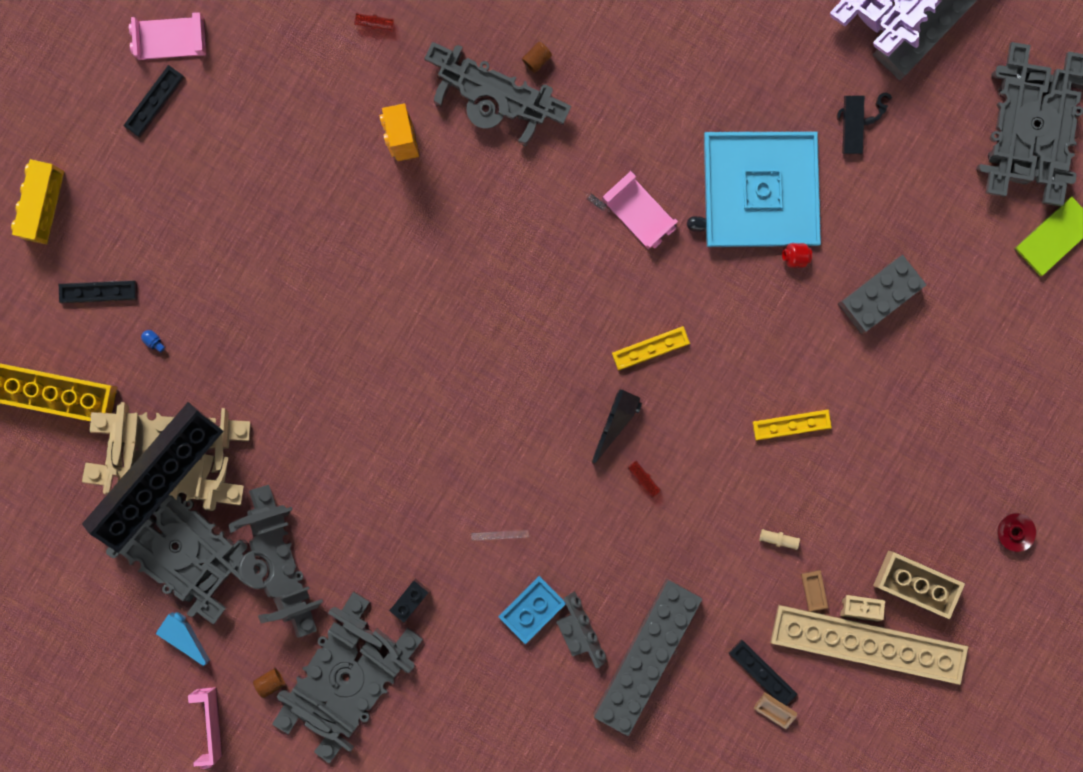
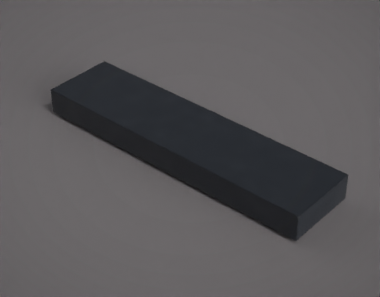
M168 65L123 126L140 138L185 77Z
M135 280L58 284L59 303L61 304L137 300V281Z
M742 639L728 652L779 702L787 706L797 695Z

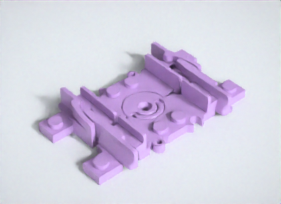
M842 0L830 12V16L845 27L858 14L863 22L876 33L880 29L884 32L873 42V45L889 57L903 41L918 48L919 33L921 32L920 23L928 21L927 15L924 13L926 11L935 13V8L942 0Z

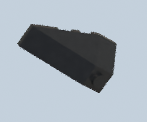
M621 389L618 390L591 462L596 463L633 418L634 414L639 413L642 403L639 402L640 397Z

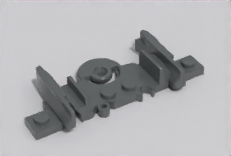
M431 43L424 60L441 68L438 76L442 79L434 97L435 105L442 107L444 97L450 86H453L461 92V96L469 100L467 103L468 118L479 128H493L502 121L504 116L510 119L518 116L520 120L529 121L527 128L518 140V143H521L522 146L529 144L537 124H543L546 117L562 125L564 124L571 106L550 97L553 92L552 87L542 85L540 91L529 87L526 81H524L522 86H516V76L510 78L495 70L488 71L489 63L487 61H482L480 67H478L475 61L467 58L459 66L457 63L463 53L462 46L456 45L452 52V50L439 44ZM482 96L494 98L499 105L498 115L495 114V105L490 100H482L477 105L474 102ZM487 105L489 107V111L484 112L482 110V107Z
M269 485L252 489L249 493L255 509L248 511V516L230 523L229 529L230 533L250 524L253 538L249 541L251 551L241 559L239 574L242 581L250 588H264L267 597L273 598L278 608V611L258 615L261 623H268L282 619L283 622L291 620L297 638L316 632L317 629L311 610L318 608L323 603V600L320 599L308 604L302 602V600L310 598L307 591L310 588L309 586L303 588L302 584L298 583V581L303 579V573L301 571L294 572L296 565L290 550L292 543L285 544L283 542V536L288 534L283 529L284 526L288 525V522L285 523L283 517L288 516L293 509L292 507L286 508L284 505L276 507ZM255 557H260V558H262L264 561H262V560H256ZM255 566L259 568V573L254 572ZM268 569H269L268 576H267V578L263 581L262 578H264V577L266 576L267 571H268Z

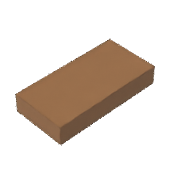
M821 570L801 573L808 611L828 609Z
M765 692L754 705L756 711L784 729H787L797 717V712Z

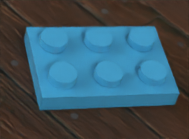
M538 576L498 617L526 644L566 603Z

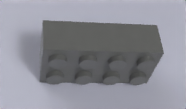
M901 255L840 301L838 305L862 334L926 286V283L904 255Z

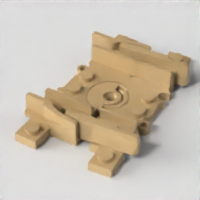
M121 402L117 406L116 414L91 412L90 433L110 434V439L108 441L105 465L85 463L82 483L104 486L103 493L107 495L111 491L113 477H118V483L174 417H164L156 413V419L151 421L147 418V412L143 415L129 413L130 408L125 402ZM222 408L220 428L224 432L208 449L215 450V458L214 456L204 454L202 460H199L169 495L177 500L179 493H185L187 495L186 501L190 499L204 500L203 508L209 511L215 510L216 502L241 506L244 486L225 483L228 457L223 459V449H229V440L249 442L250 421L229 420V412ZM210 418L213 422L216 423V418ZM122 448H123L124 467H123V463H122ZM213 462L214 465L211 472H220L216 481L206 479Z

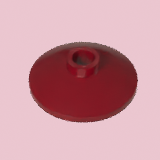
M1009 514L999 523L997 530L998 539L1010 551L1021 552L1027 550L1036 539L1035 524L1024 514ZM1014 528L1017 529V534L1015 536L1012 534V530Z

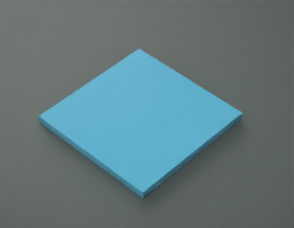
M818 132L704 133L707 247L787 246L790 243H805L808 246L821 245Z

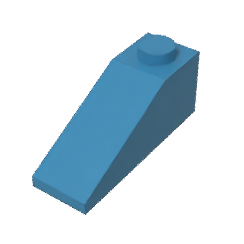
M178 612L168 614L156 635L201 665L205 666L208 664L210 659L191 625L185 620L186 617Z

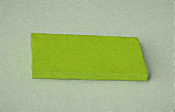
M1070 197L1064 202L1063 206H1060L1014 248L1039 276H1043L1083 239V208L1073 197Z

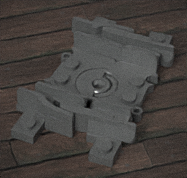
M182 493L177 495V500L169 495L153 513L157 517V521L150 517L119 553L108 547L106 554L111 558H116L119 554H122L129 560V565L139 561L141 568L138 572L144 571L158 583H165L166 585L162 588L165 594H169L174 590L175 596L182 601L188 602L195 596L197 600L187 612V615L193 617L198 612L209 622L215 624L226 610V607L212 596L229 577L231 572L242 581L239 574V565L244 556V551L248 548V542L246 540H238L234 544L230 538H225L224 531L219 535H215L213 528L216 524H210L200 513L190 510L194 507L193 500H185L183 502ZM155 524L161 529L162 534L153 528ZM175 542L179 544V548L177 550L173 549L172 547L173 543ZM255 566L254 572L258 573L259 568Z
M356 592L351 594L342 610L337 607H332L329 610L328 614L343 622V627L334 622L328 630V638L321 636L318 639V644L324 647L319 648L309 665L302 668L307 672V677L301 678L298 676L296 678L297 684L292 689V692L283 689L277 695L278 700L284 703L272 723L275 727L289 734L298 718L306 722L304 724L306 727L324 737L314 753L328 763L332 761L341 747L349 752L352 751L354 746L339 734L343 733L349 738L359 725V718L362 722L369 720L370 714L365 710H370L381 694L388 692L384 688V683L389 681L394 684V677L400 669L406 673L412 671L415 664L409 657L423 640L422 637L409 627L397 642L378 628L374 632L365 629L367 622L360 617L370 601ZM361 637L367 642L360 650L363 653L362 657L356 662L355 658L359 652L356 645ZM383 644L390 651L386 657L378 651V649L382 648ZM344 674L349 675L348 681L343 680L342 676Z

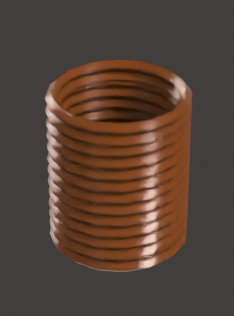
M538 41L523 56L522 61L532 72L537 73L543 64L545 65L547 60L552 57V53L542 42Z
M273 668L253 680V685L259 696L265 698L285 686V682L280 672Z

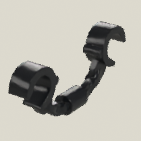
M885 92L878 96L875 105L879 107V114L875 118L871 116L864 119L865 126L874 124L886 112L889 106L882 104L881 98L886 97L891 100L892 96L889 93ZM844 108L838 111L836 115L837 120L840 118L841 112H844Z

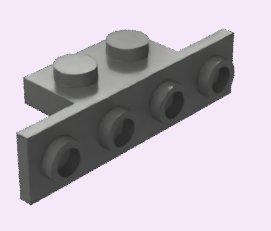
M574 591L564 597L571 615L561 618L556 622L572 657L588 651L597 669L607 662L606 654L591 627L589 617L585 614L580 598Z

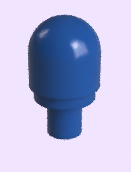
M146 330L142 333L141 340L148 348L156 349L160 353L165 350L166 347L161 344L160 337L154 331Z

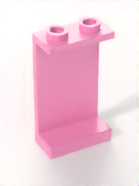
M200 12L192 13V18L138 21L135 17H131V24H129V33L132 35L130 51L138 60L206 55L204 17Z
M630 171L602 197V201L648 250L651 247L655 249L662 242L661 238L665 234L669 236L676 230L675 225L678 221L676 219L673 220L635 180L636 176Z
M216 687L196 689L188 695L189 703L204 702L209 754L201 755L194 762V767L200 766V769L211 768L222 757Z

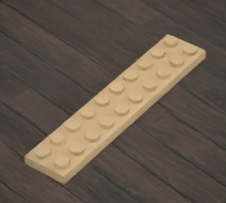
M778 605L770 641L772 644L955 684H961L968 646L782 605Z

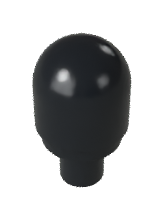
M699 216L690 217L687 220L688 229L695 232L705 231L706 218Z

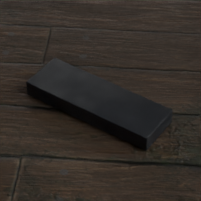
M844 96L842 154H863L865 96Z

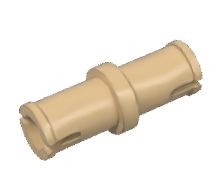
M762 529L759 541L776 544V547L784 546L797 550L800 538L783 535V532L775 533Z

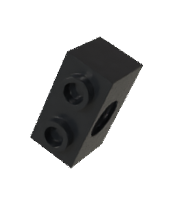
M415 578L389 611L404 623L430 590Z

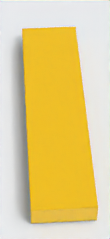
M684 326L615 351L612 353L618 371L689 345L690 342Z
M829 409L752 422L755 441L832 428Z

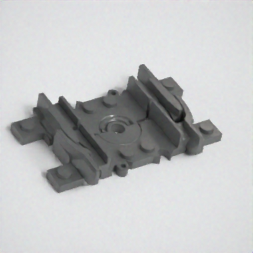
M1011 42L1009 44L1006 66H997L991 75L993 78L1002 79L1001 86L999 87L1001 92L998 95H1002L1005 98L1004 103L999 102L996 104L999 108L996 125L998 131L990 135V140L997 142V144L988 153L989 162L998 165L995 167L980 164L976 167V170L989 173L985 194L1005 197L1007 196L1009 181L1028 184L1036 180L1039 184H1045L1042 203L1063 206L1067 184H1074L1076 182V173L1069 171L1071 158L1075 153H1070L1068 146L1077 145L1074 140L1077 124L1075 117L1083 114V108L1080 106L1076 107V104L1080 102L1082 92L1073 91L1071 87L1083 89V54L1067 52L1064 69H1056L1053 75H1051V68L1028 64L1031 45ZM1034 121H1039L1040 126L1036 127Z

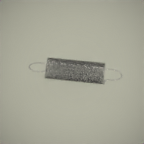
M590 194L587 198L588 201L602 211L607 206L593 194Z

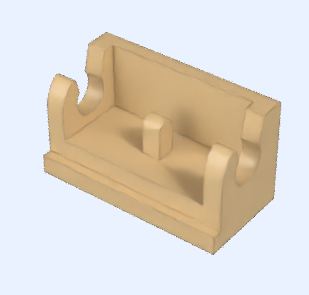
M846 595L842 600L844 607L840 613L841 617L876 622L884 619L885 600Z

